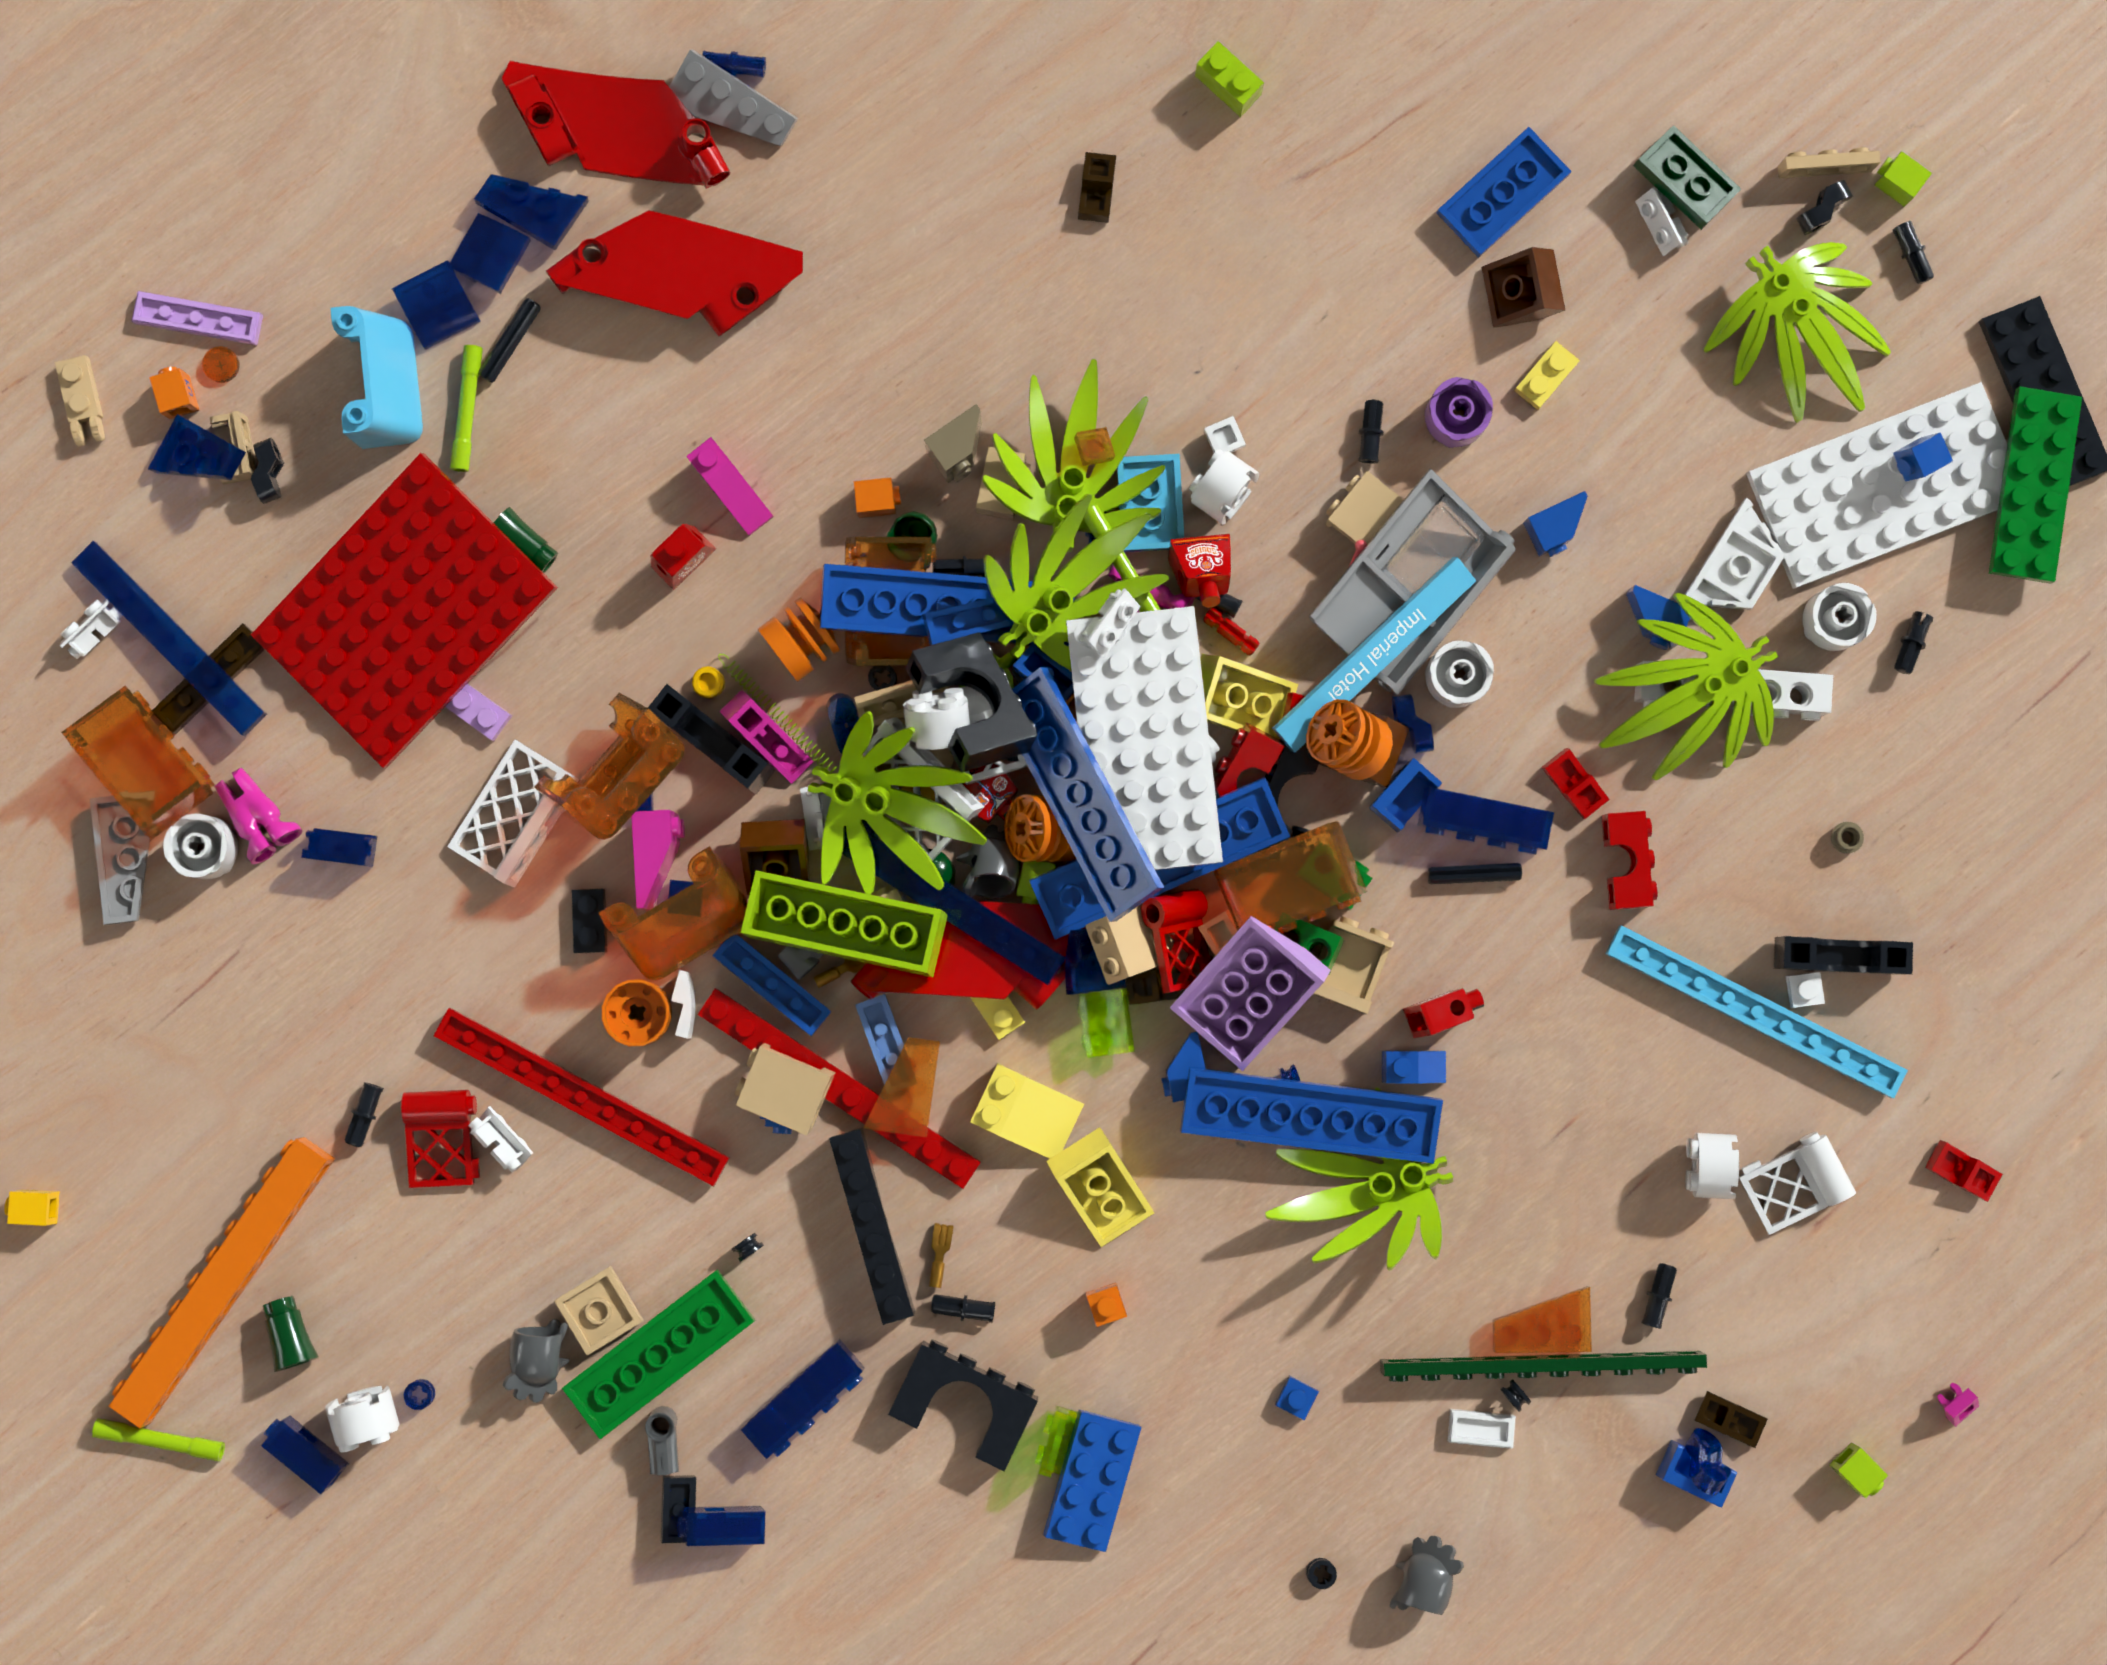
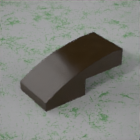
M1085 153L1078 220L1109 223L1117 155Z
M1173 967L1171 971L1173 984H1176L1181 973L1176 967ZM1159 969L1147 970L1126 978L1129 1005L1178 999L1186 990L1182 989L1163 993Z
M1707 1391L1694 1421L1756 1448L1768 1418Z

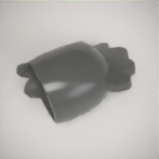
M989 825L984 833L981 832L986 837L987 842L984 845L972 843V847L968 852L956 858L957 861L970 865L973 868L963 882V892L966 899H972L975 895L985 898L1005 897L1015 890L1018 882L1020 861L1011 854L1006 843L1005 831L999 832L996 825Z
M553 1319L546 1327H522L514 1330L510 1341L511 1373L505 1377L503 1387L506 1390L514 1389L513 1396L516 1399L524 1400L529 1395V1399L532 1402L538 1403L543 1399L545 1392L549 1394L557 1392L556 1377L560 1368L570 1361L568 1358H559L561 1344L567 1332V1323H560L558 1319Z
M1430 1536L1427 1542L1422 1538H1415L1412 1545V1555L1408 1560L1396 1564V1567L1403 1570L1404 1578L1400 1589L1391 1599L1389 1607L1395 1609L1398 1605L1400 1610H1405L1411 1606L1430 1613L1443 1615L1451 1598L1453 1575L1459 1574L1464 1568L1462 1561L1454 1559L1456 1549L1452 1545L1442 1546V1540L1438 1536Z

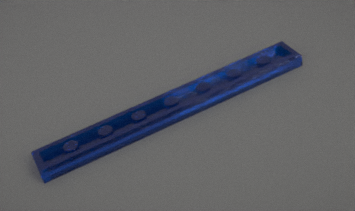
M92 541L71 562L241 735L246 736L267 715L97 542Z
M846 831L842 854L852 860ZM867 831L873 848L875 875L921 905L943 910L948 915L947 921L1040 981L1050 985L1065 961V956L944 879V887L941 890H937L909 868L882 840Z

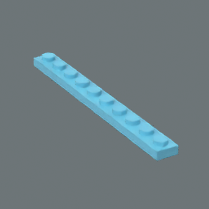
M1622 925L1618 927L1605 953L1889 1098H1895L1908 1071Z

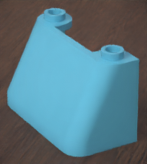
M341 306L330 308L332 325L336 333L343 338L349 339L351 342L360 343L365 399L349 402L342 411L343 434L362 449L410 444L417 441L423 432V422L412 329L401 319L357 307Z

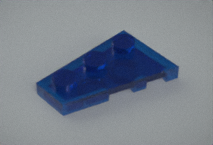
M491 174L475 196L474 201L475 204L551 249L556 250L588 204L589 199L588 196L564 194L558 189L550 187L548 190L530 186L528 182Z
M177 414L148 470L158 474L232 480L246 452Z

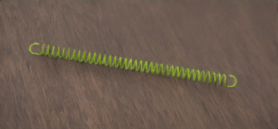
M719 654L718 658L723 663V668H728L727 673H731V677L736 676L735 681H740L739 685H744L743 689H748V694L752 693L751 697L756 698V702H760V706H764L765 711L768 710V715L772 714V719H776V723H780V727H785L784 731H789V736L793 735L792 740L797 739L796 744H801L800 748H805L804 751L806 753L809 752V757L813 756V761H817V765H821V767H823L824 763L829 759V757L822 763L818 764L819 760L825 755V753H823L819 758L814 760L815 756L818 752L821 751V749H819L813 755H810V753L817 745H815L812 749L806 751L807 747L813 742V740H811L806 746L802 747L803 743L805 742V740L809 738V736H807L803 741L798 743V740L805 732H803L800 736L794 739L795 734L801 728H798L792 734L789 733L797 725V723H795L790 729L785 730L788 724L792 722V719L787 724L781 726V724L788 717V715L785 716V718L781 721L777 722L778 718L784 713V711H782L778 716L773 718L776 711L780 709V707H778L774 712L769 713V711L776 704V702L768 709H765L766 705L772 700V698H770L767 701V703L761 705L762 701L768 696V694H766L761 700L757 701V698L760 694L764 692V690H762L758 695L753 697L754 692L757 689H759L760 686H758L754 691L749 692L750 688L756 683V681L753 682L751 686L745 688V685L752 679V677H750L745 683L741 684V681L748 675V673H746L741 679L737 680L738 675L742 673L744 669H742L738 674L733 676V672L740 665H737L732 671L729 672V668L736 661H733L728 667H724L725 664L720 659V655L726 656L728 660L729 657L725 654ZM833 761L824 768L828 769L829 766L833 763ZM835 766L829 772L832 773L837 768V766Z

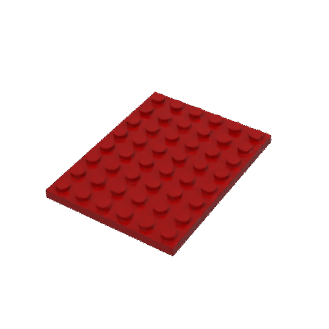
M420 453L250 635L382 768H387L558 587L424 453Z

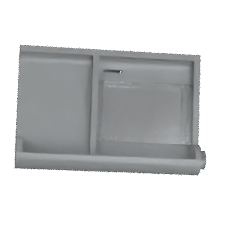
M1429 469L1309 615V618L1349 656L1452 557H1458L1475 578L1476 582L1374 678L1386 691L1398 696L1516 551L1513 545L1515 540L1503 530H1499V532L1493 531L1432 469Z

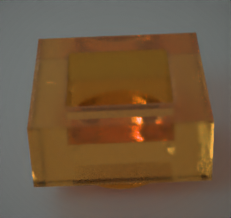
M1107 427L1076 433L1074 439L1083 466L1109 462L1114 459L1115 453Z

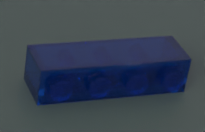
M1428 787L1424 788L1417 825L1426 827L1425 833L1444 836V831L1457 833L1456 839L1475 842V837L1487 839V846L1505 849L1506 844L1518 846V852L1536 855L1537 850H1547L1554 812Z
M839 1339L748 1421L741 1431L766 1459L773 1453L776 1457L780 1456L791 1445L788 1440L797 1431L800 1435H803L815 1424L812 1417L820 1410L826 1414L840 1401L836 1396L844 1388L850 1392L863 1380L860 1374L864 1371L865 1367Z

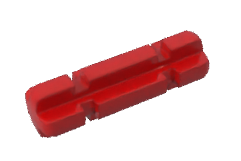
M1210 608L1204 616L1203 621L1211 628H1217L1216 632L1235 646L1237 644L1241 646L1240 650L1251 656L1259 647L1260 643L1252 635L1247 636L1244 629L1228 617H1222V613L1216 608Z

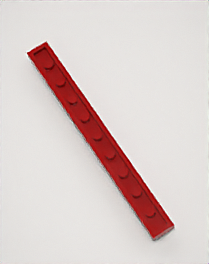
M714 988L697 1014L750 1050L754 1048L759 1049L761 1045L766 1043L771 1045L770 1049L820 1070L826 1068L836 1072L825 1099L962 1189L965 1188L981 1161L719 989Z
M448 1008L433 1035L713 1187L716 1185L730 1159L725 1154L453 1008Z

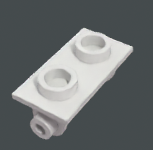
M1651 188L1635 201L1663 256L1676 247L1678 249L1689 243L1687 240L1689 234L1685 231L1679 217L1671 219L1669 216L1675 212L1671 201L1657 188Z
M1117 589L1115 593L1111 592L1109 598L1099 610L1100 615L1104 617L1101 620L1094 617L1086 630L1082 632L1083 638L1080 642L1087 648L1091 649L1093 647L1101 657L1105 658L1141 606L1126 589L1122 591Z
M108 597L102 603L99 600H95L83 612L87 617L79 625L73 621L60 634L64 637L60 647L63 648L68 643L71 646L68 651L76 659L81 655L85 657L100 642L92 631L96 629L105 637L115 626L121 623L120 618L123 616V613L115 606L112 609L107 607L110 600Z
M808 787L800 788L809 851L822 849L824 826L832 798L823 792L807 791Z
M490 1106L480 1118L477 1117L468 1125L472 1129L470 1133L485 1148L493 1142L497 1145L490 1154L500 1163L504 1170L509 1169L511 1172H514L533 1153L526 1142L518 1137L506 1124L503 1117L497 1114Z

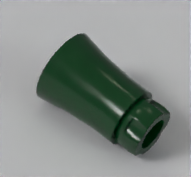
M511 507L504 510L493 522L543 573L552 566L559 553L550 547L545 539L531 529Z
M293 1296L277 1299L263 1305V1311L267 1319L265 1320V1325L273 1355L274 1372L286 1370L319 1358L303 1323L300 1309L297 1310Z

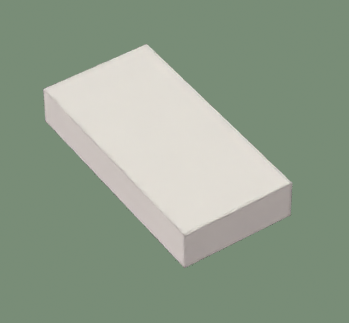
M1450 1409L1447 1441L1449 1443L1513 1449L1516 1416Z

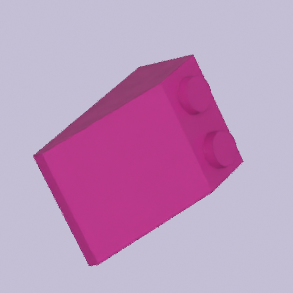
M670 809L631 812L637 909L653 910L679 850L680 838L685 837L684 820L679 819V814Z

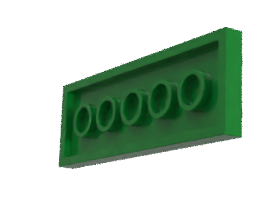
M2021 386L2015 389L1988 574L2048 584L2056 581L2082 403L2081 396Z
M717 1269L567 1383L562 1389L597 1437L602 1439L756 1320Z

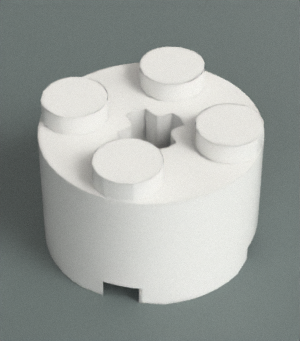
M1218 449L1208 463L1211 467L1204 476L1199 474L1195 478L1189 490L1192 491L1191 503L1224 525L1226 523L1225 516L1231 519L1250 495L1251 490L1247 486L1251 480L1255 483L1257 482L1259 472L1229 451L1223 452Z
M1838 583L1816 593L1804 608L1802 621L1805 637L1816 646L1829 651H1840L1856 645L1864 640L1875 626L1877 614L1874 603L1872 604L1866 591L1857 585ZM1836 612H1839L1838 616L1843 619V622H1838V618L1835 617Z
M1452 641L1440 648L1428 662L1425 670L1426 684L1431 695L1441 704L1449 708L1465 707L1473 704L1487 693L1493 680L1494 665L1488 652L1480 645L1468 641ZM1463 669L1466 674L1462 677L1463 680L1454 677L1453 674L1456 670L1460 671Z
M949 688L944 690V692L932 693L930 691L919 694L915 690L912 692L913 698L908 699L903 704L905 727H913L915 729L914 735L907 744L911 745L912 742H916V748L935 750L948 748L955 729L970 725L968 699L964 696L962 688Z
M188 814L180 818L179 821L168 829L164 837L163 850L167 861L181 875L198 879H214L230 872L238 856L239 844L234 828L225 821L203 814ZM205 843V848L201 851L198 850V844Z
M1695 1133L1694 1139H1687L1686 1155L1687 1158L1692 1159V1171L1686 1170L1685 1186L1686 1190L1693 1192L1694 1197L1736 1198V1194L1730 1192L1731 1187H1738L1739 1150L1732 1149V1142H1738L1736 1135Z
M375 1386L347 1394L348 1399L339 1404L338 1399H335L325 1406L335 1445L339 1447L340 1452L354 1450L359 1447V1443L369 1440L372 1445L385 1442L390 1439V1433L397 1431L400 1425L389 1386H386L384 1389H382V1386Z

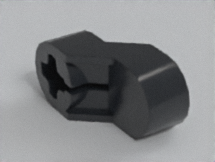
M1845 180L1834 183L1822 190L1818 195L1816 206L1797 217L1804 235L1817 231L1830 223L1834 208L1853 197Z
M272 438L253 445L259 464L250 479L257 496L263 504L279 499L282 496L276 477L282 469L284 461Z

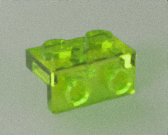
M1126 988L1080 994L1077 1009L1078 1015L1082 1019V1045L1086 1051L1087 1058L1135 1052Z
M1056 1405L1054 1414H1047L1043 1432L1048 1433L1045 1446L1039 1444L1034 1464L1039 1465L1038 1474L1050 1478L1052 1473L1060 1475L1078 1411Z

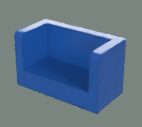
M1413 758L1378 796L1369 809L1398 833L1442 782Z
M1671 1440L1656 1475L1663 1481L1722 1508L1737 1472L1727 1465Z

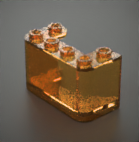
M125 685L61 733L81 760L149 840L152 841L180 820V818L214 793L211 788L215 784L199 762L195 765L192 764L195 761L183 746L177 749L172 744L171 740L174 739V736L163 723L157 726L150 718L154 715V712L140 692L137 690L132 694Z
M620 692L609 703L615 712L614 722L612 721L609 727L619 737L583 777L576 782L568 774H565L560 780H551L544 775L534 786L565 817L598 839L604 840L611 838L621 829L679 764L685 751L682 741L649 708Z
M1339 821L1325 824L1213 871L1237 931L1252 916L1272 929H1278V932L1282 934L1296 928L1297 924L1295 921L1307 916L1308 921L1311 922L1326 916V908L1337 905L1338 910L1361 902L1362 900L1359 895L1367 892Z

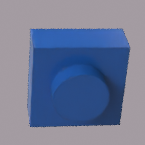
M1289 1375L1275 1405L1305 1421L1319 1391Z

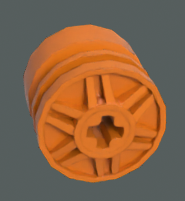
M801 597L794 601L802 612L801 615L796 617L789 607L784 609L790 621L789 624L784 626L778 619L773 617L758 628V631L797 682L814 670L808 658L812 653L823 662L828 660L820 649L824 644L827 645L834 655L840 651L833 631L820 628L819 612Z
M1336 699L1324 704L1311 719L1306 733L1307 749L1314 759L1355 780L1367 779L1380 771L1390 757L1393 746L1392 732L1388 724L1348 700Z
M1022 795L1016 797L1009 806L1004 827L1006 843L1011 854L1022 862H1069L1075 860L1076 857L1044 796Z
M642 979L626 980L617 984L606 995L602 1005V1022L607 1033L615 1041L627 1046H646L658 1041L667 1032L672 1020V1005L667 994L658 985ZM634 1005L646 1008V1011L643 1013L645 1018L643 1021L631 1019L630 1015L634 1012L632 1009Z

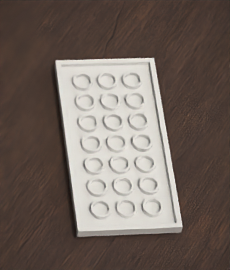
M1982 382L1761 466L1747 472L1746 475L1767 527L1771 532V537L1774 542L1778 543L1785 555L1782 564L1792 588L1795 589L1998 511L2007 443ZM1941 432L1953 462L1926 477L1905 482L1903 475L1897 468L1893 452L1921 437Z
M1194 606L1137 612L1105 658L1101 657L1093 647L1091 649L1087 648L1080 642L1083 638L1082 632L1086 630L1094 617L1067 620L1077 724L1154 869L1161 870L1223 863Z

